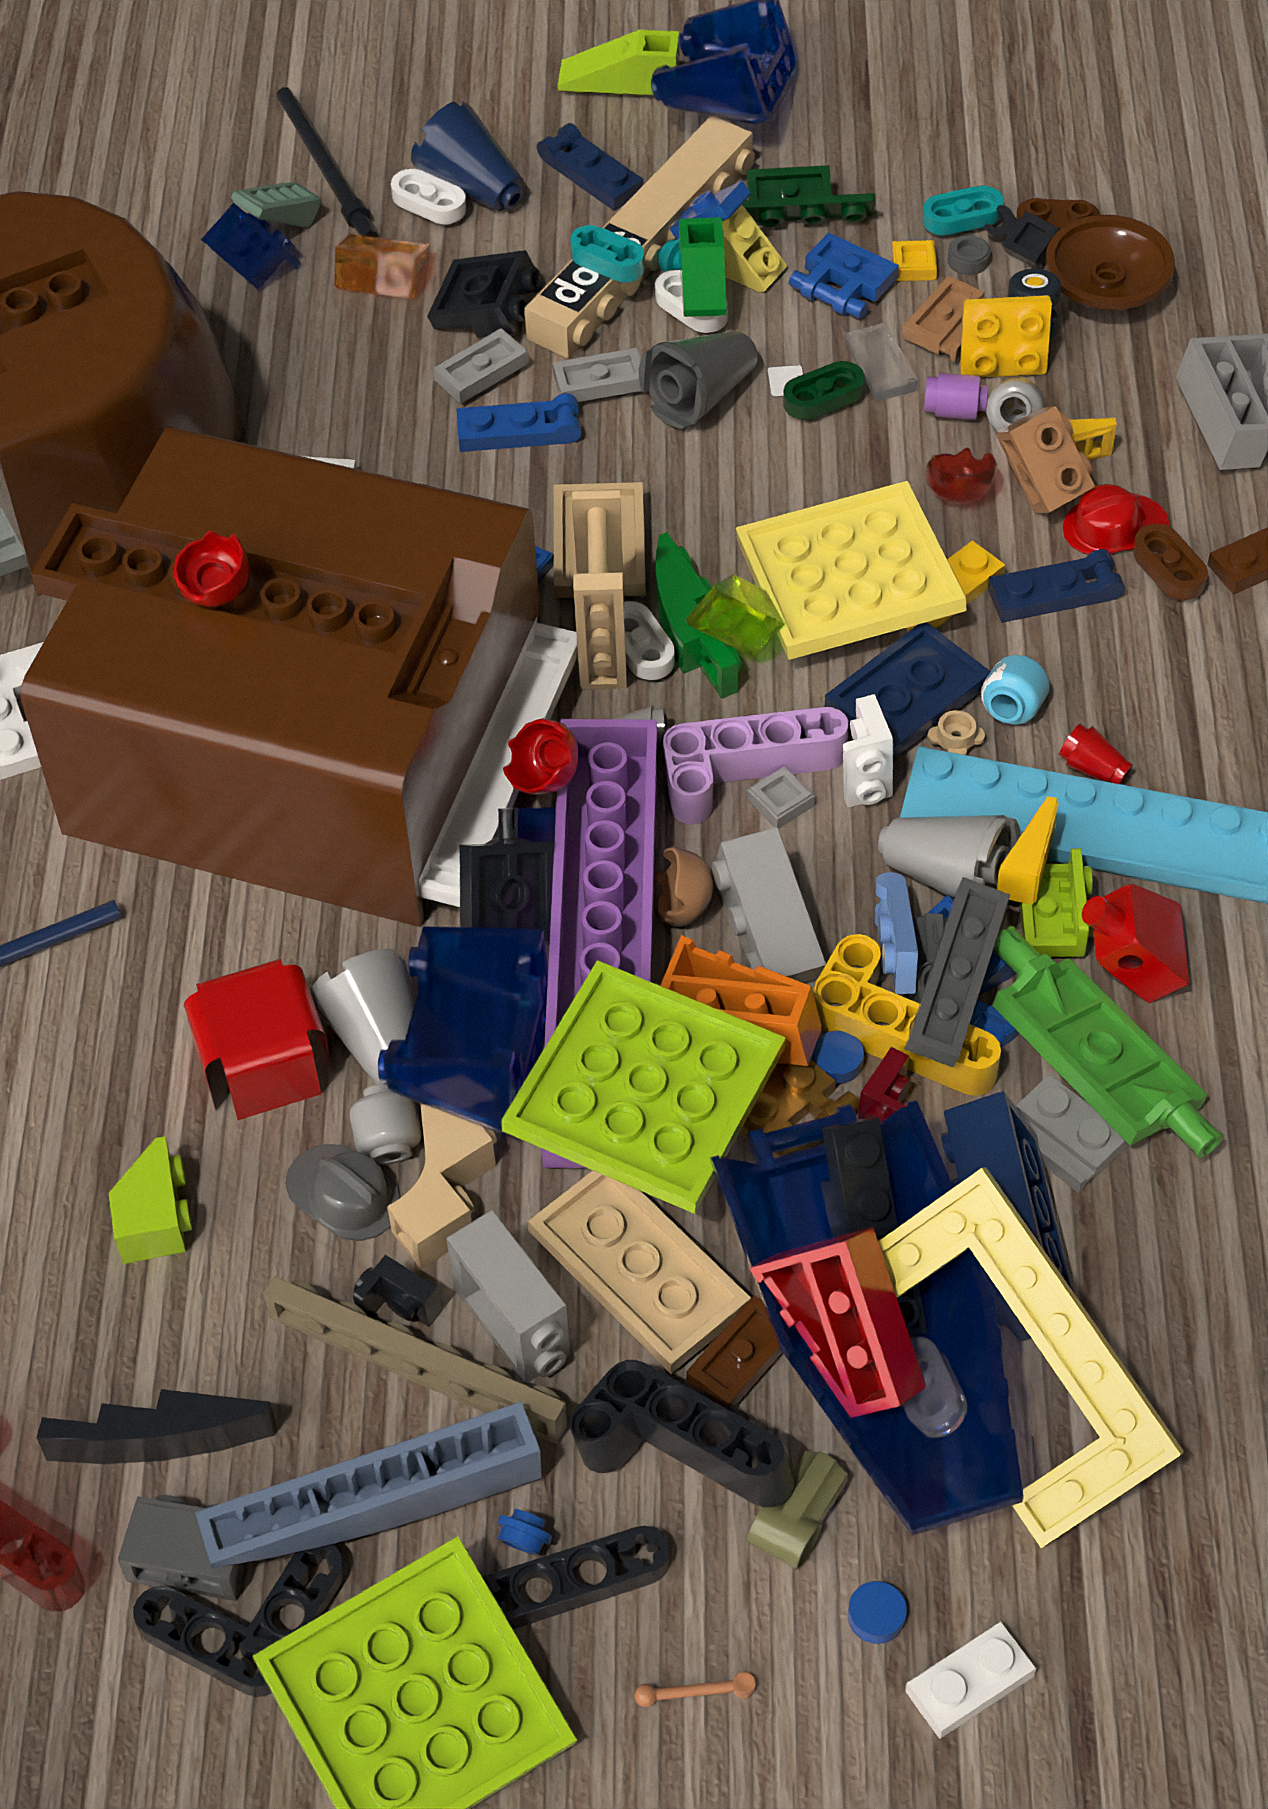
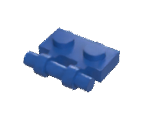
M828 232L805 256V269L810 271V273L806 275L795 270L790 276L789 285L800 290L802 297L811 301L819 299L831 305L832 310L842 316L850 314L862 319L866 315L869 306L868 303L858 298L863 296L876 302L898 279L899 265ZM832 281L842 286V288L838 290L826 283Z

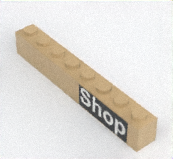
M711 115L603 227L642 246L644 249L643 275L632 282H619L576 264L572 259L524 308L527 340L567 359L580 346H585L595 330L605 320L608 321L612 318L617 307L628 295L631 296L637 291L645 277L652 270L655 271L659 268L658 258L662 247L666 242L676 240L669 228L690 207V204L708 190L715 194L733 185L742 175L747 174V170L752 168L755 159V153L752 151L753 133Z

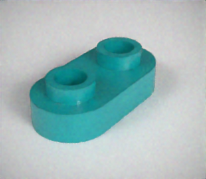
M974 186L934 195L928 198L923 205L922 223L928 231L940 236L981 228L986 223L993 225L1001 219L996 209L999 205L1004 204V198L1001 192L990 186Z

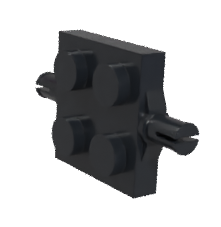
M498 808L499 838L492 839L485 844L459 845L460 946H489L499 949V979L520 978L519 949L525 948L533 942L550 941L554 842L528 841L518 838L519 808Z

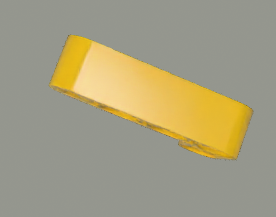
M853 934L843 938L837 944L818 977L813 991L822 1025L820 1031L822 1034L830 1031H843L855 1036L861 1042L864 1052L883 1059L890 1047H893L909 1055L907 1070L961 1093L978 1096L991 1091L996 1084L1001 1055L1000 1043L994 1035L969 1024L959 1058L954 1067L905 1050L904 1048L919 1003L878 987L881 951L880 946L874 939L862 934ZM856 965H857V966H862L863 968H855V967H851V966H856ZM830 1003H839V1004H842V1006H833V1005H829V1004H830ZM876 1022H884V1023H888L889 1025H884V1026H882V1025H877V1024H875V1023H876Z

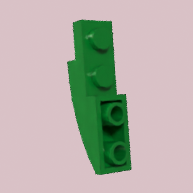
M668 532L659 535L656 549V602L660 625L674 645L675 661L682 673L685 674L700 667L718 695L723 699L738 692V672L742 670L740 657L732 645L726 646L720 637L714 618L710 615V603L714 601V594L710 583L704 576L699 577L692 568V562L686 549L683 546L678 547Z

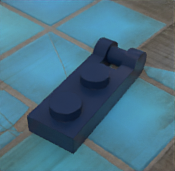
M567 123L561 127L555 137L547 136L537 143V152L545 163L613 211L625 205L644 185L643 178L585 139L579 129L572 123Z
M1098 549L1091 552L1086 558L989 577L988 591L1001 623L1112 601L1124 593L1125 585L1121 576L1113 571L1115 562L1111 553L1106 549ZM1095 578L1097 579V581L1090 582V583H1086V581H1085V580H1090V579H1095Z

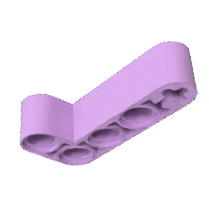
M819 707L681 723L672 726L666 731L663 738L664 776L672 815L678 821L685 824H698L708 819L713 811V783L764 778L784 766L792 774L831 770L843 764V744L848 740V719L846 715L832 707Z

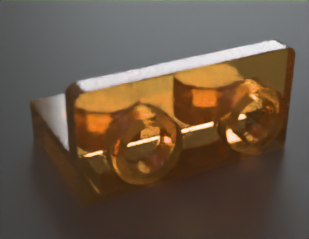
M349 234L335 247L334 286L337 289L413 299L417 295L418 272L429 261L430 244Z

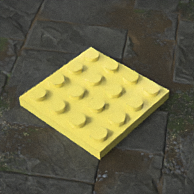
M908 481L735 527L737 542L788 660L967 611L966 597Z

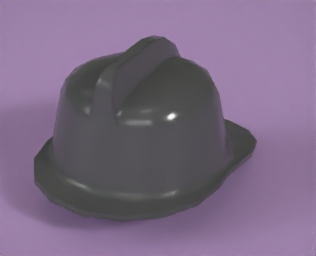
M324 1144L309 1148L296 1157L287 1171L285 1181L289 1198L300 1210L322 1224L330 1232L349 1240L362 1241L375 1238L388 1230L391 1225L387 1206L400 1198L397 1185L374 1159L343 1145Z

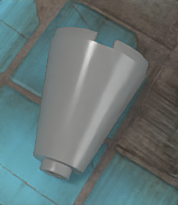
M1005 815L895 818L889 826L883 827L878 840V851L880 854H883V860L886 865L954 898L962 877L997 890L1000 866L1020 838V827L1016 819L1006 817Z
M393 949L373 950L342 962L345 971L331 979L328 971L320 976L310 990L316 1009L375 1085L391 1084L394 1086L395 1091L408 1094L418 1090L419 1079L428 1072L408 966L404 956L400 953L396 957Z

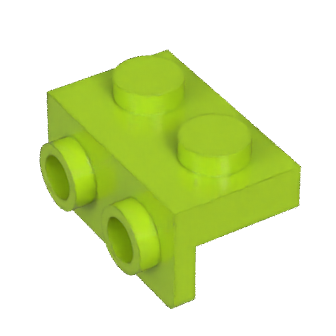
M1081 848L1070 849L1068 864H1046L1037 901L1033 905L1019 902L1022 937L1040 955L1047 953L1050 957H1084L1088 937H1094L1093 927L1086 924L1082 919V910L1087 902L1086 896H1091L1092 869L1091 866H1083Z

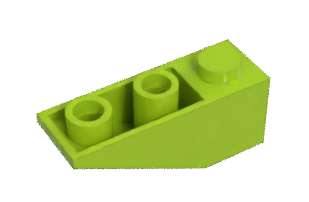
M637 30L565 58L561 62L558 91L676 96L680 72L679 31Z

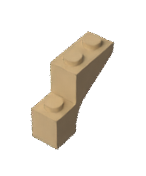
M434 1068L423 1074L419 1079L426 1158L424 1169L414 1186L401 1198L387 1206L392 1233L421 1270L448 1253L447 1237L472 1222L471 1214L475 1212V1209L462 1187L496 1166L493 1144L497 1143V1138L493 1129L482 1116L474 1118L466 1108L468 1106L466 1098L458 1085L452 1080L446 1083Z

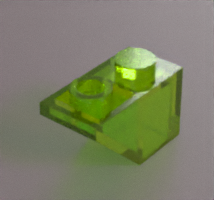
M735 574L714 585L686 618L688 625L755 658L785 625L767 591Z

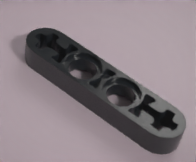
M638 1526L482 1576L511 1628L516 1629L659 1581L667 1573L670 1564L669 1544L664 1534L658 1529L650 1526ZM645 1545L648 1552H655L653 1553V1563L643 1565L640 1558H635V1548ZM615 1552L619 1553V1563L623 1564V1575L616 1576L615 1562L611 1555ZM593 1560L605 1567L606 1575L596 1585L588 1586L581 1584L574 1576L575 1569L582 1562ZM541 1578L550 1583L552 1587L550 1596L541 1603L525 1601L519 1592L521 1586L529 1579ZM510 1587L511 1601L515 1610L507 1612L506 1601H504L502 1589Z

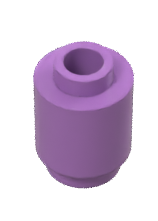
M938 373V377L927 376L924 412H935V417L976 420L977 411L986 412L988 385H980V376Z

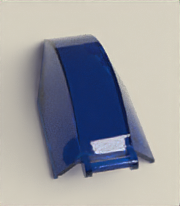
M917 1100L908 1102L906 1107L900 1108L880 1123L897 1225H902L954 1188ZM850 1104L836 1107V1114L768 1133H764L762 1129L748 1132V1142L755 1163L727 1157L720 1158L719 1155L710 1158L749 1267L777 1253L833 1238L820 1182L830 1179L824 1144L774 1158L772 1153L822 1140L821 1128L856 1121L857 1117ZM970 1248L919 1283L927 1333L910 1337L927 1388L901 1406L850 1418L811 1361L810 1357L814 1354L794 1325L788 1327L779 1314L783 1308L764 1281L758 1283L754 1277L781 1351L911 1536L1023 1502L1024 1495L1015 1431L1012 1429L1008 1402V1380L1005 1378L1002 1359L1001 1330L998 1328L995 1308V1286Z

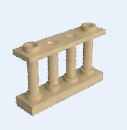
M593 488L587 491L572 492L577 574H573L580 690L627 688L620 490L607 491Z

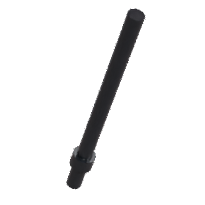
M288 87L279 89L276 96L340 202L342 206L341 214L347 224L356 229L364 244H373L378 239V234L369 220L370 213L361 199L354 196L291 89Z

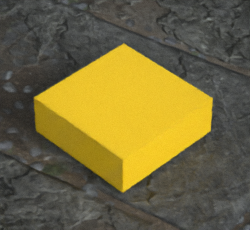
M934 240L892 241V262L899 265V274L896 281L936 280L937 265Z

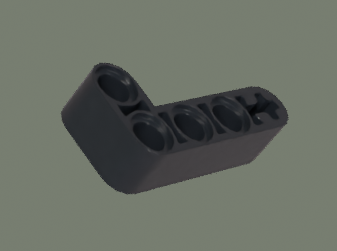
M625 1360L613 1366L570 1417L569 1427L583 1463L589 1470L597 1473H609L617 1470L629 1459L640 1444L645 1441L760 1507H774L782 1504L790 1497L794 1490V1477L782 1442L775 1435L638 1360Z

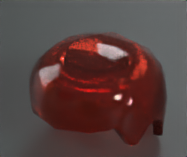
M964 448L956 455L948 453L932 455L925 468V481L929 489L945 502L954 505L972 504L983 499L990 490L998 464L991 453H986L981 460L973 457L970 448Z

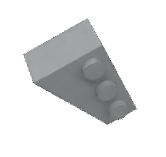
M1268 334L1190 338L1175 378L1219 470L1260 467L1268 450Z
M778 827L720 843L715 861L711 864V872L713 874V882L728 914L731 929L734 935L738 937L745 953L743 954L744 965L753 970L759 965L802 983L817 980L826 963Z

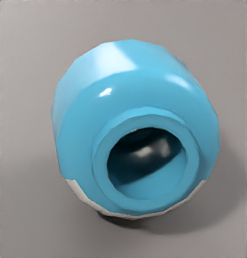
M1011 655L1004 657L995 664L981 688V700L985 710L993 718L1004 724H1024L1035 717L1049 693V678L1042 666L1027 656Z

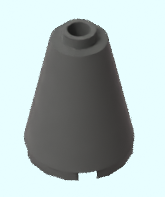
M740 331L673 340L654 345L642 355L639 365L641 390L643 393L649 391L655 403L649 407L659 419L669 426L680 429L696 424L755 368L757 364L756 346L746 334Z

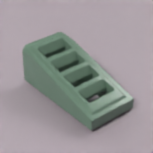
M295 182L236 190L231 196L235 204L258 219L302 228L311 227L321 204L319 196Z

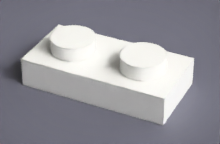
M999 1622L907 1682L905 1692L938 1738L941 1739L1033 1678L1036 1668L1002 1622Z

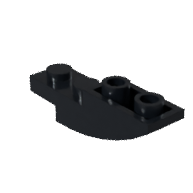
M864 1118L821 1128L830 1179L820 1182L833 1238L873 1227L877 1240H881L901 1225H897L879 1118ZM917 1284L897 1298L910 1337L927 1333L919 1284Z

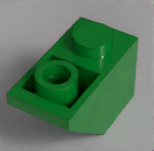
M722 218L679 219V266L683 316L726 315Z

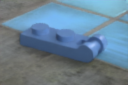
M883 873L876 878L875 893L880 898V903L875 906L874 923L878 926L879 945H883V973L892 974L895 994H916L918 949L906 879L898 873Z

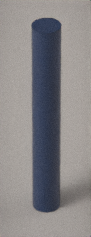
M115 900L0 945V966L121 918Z

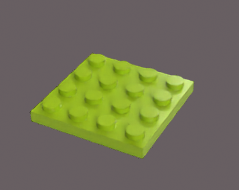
M597 960L502 1118V1131L695 1214L785 1049L786 1037Z
M458 1536L253 1655L259 1671L335 1809H471L572 1747L577 1742L569 1725Z

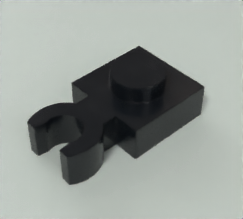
M999 205L996 210L1005 220L1004 224L1000 227H993L986 223L984 229L994 241L1004 242L1002 247L1006 253L1036 269H1040L1046 261L1048 244L1060 229L1027 211L1018 221L1010 208Z

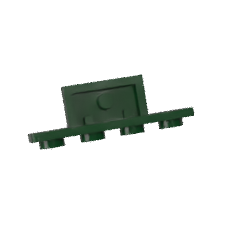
M829 165L747 170V188L751 193L748 200H745L742 205L753 220L762 226L774 227L783 224L784 221L801 220L802 223L811 225L822 223L825 219L842 218L846 222H859L866 219L867 216H872L876 204L875 193L832 195Z

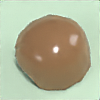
M676 846L669 847L664 850L663 856L671 862V865L668 869L656 873V879L663 889L657 900L656 915L664 924L680 927L691 924L706 910L713 892V874L702 857Z

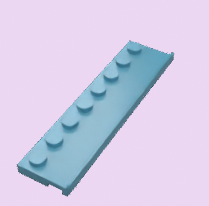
M918 746L899 818L1005 815L1017 820L1020 827V835H1022L1047 796L1057 798L1059 806L1056 828L1047 861L1068 864L1070 849L1081 848L1083 866H1091V869L1095 871L1268 904V812Z

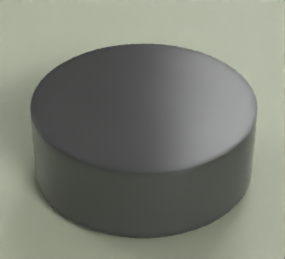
M964 235L955 238L950 243L948 248V265L955 272L963 275H975L983 272L988 267L990 246L984 239L974 235Z

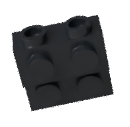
M526 250L454 259L427 318L434 329L459 328L471 325L477 338L487 337L501 328L507 334H513L518 323L525 321L524 308L528 305L531 294L537 293L541 289L542 278L540 271L534 266Z

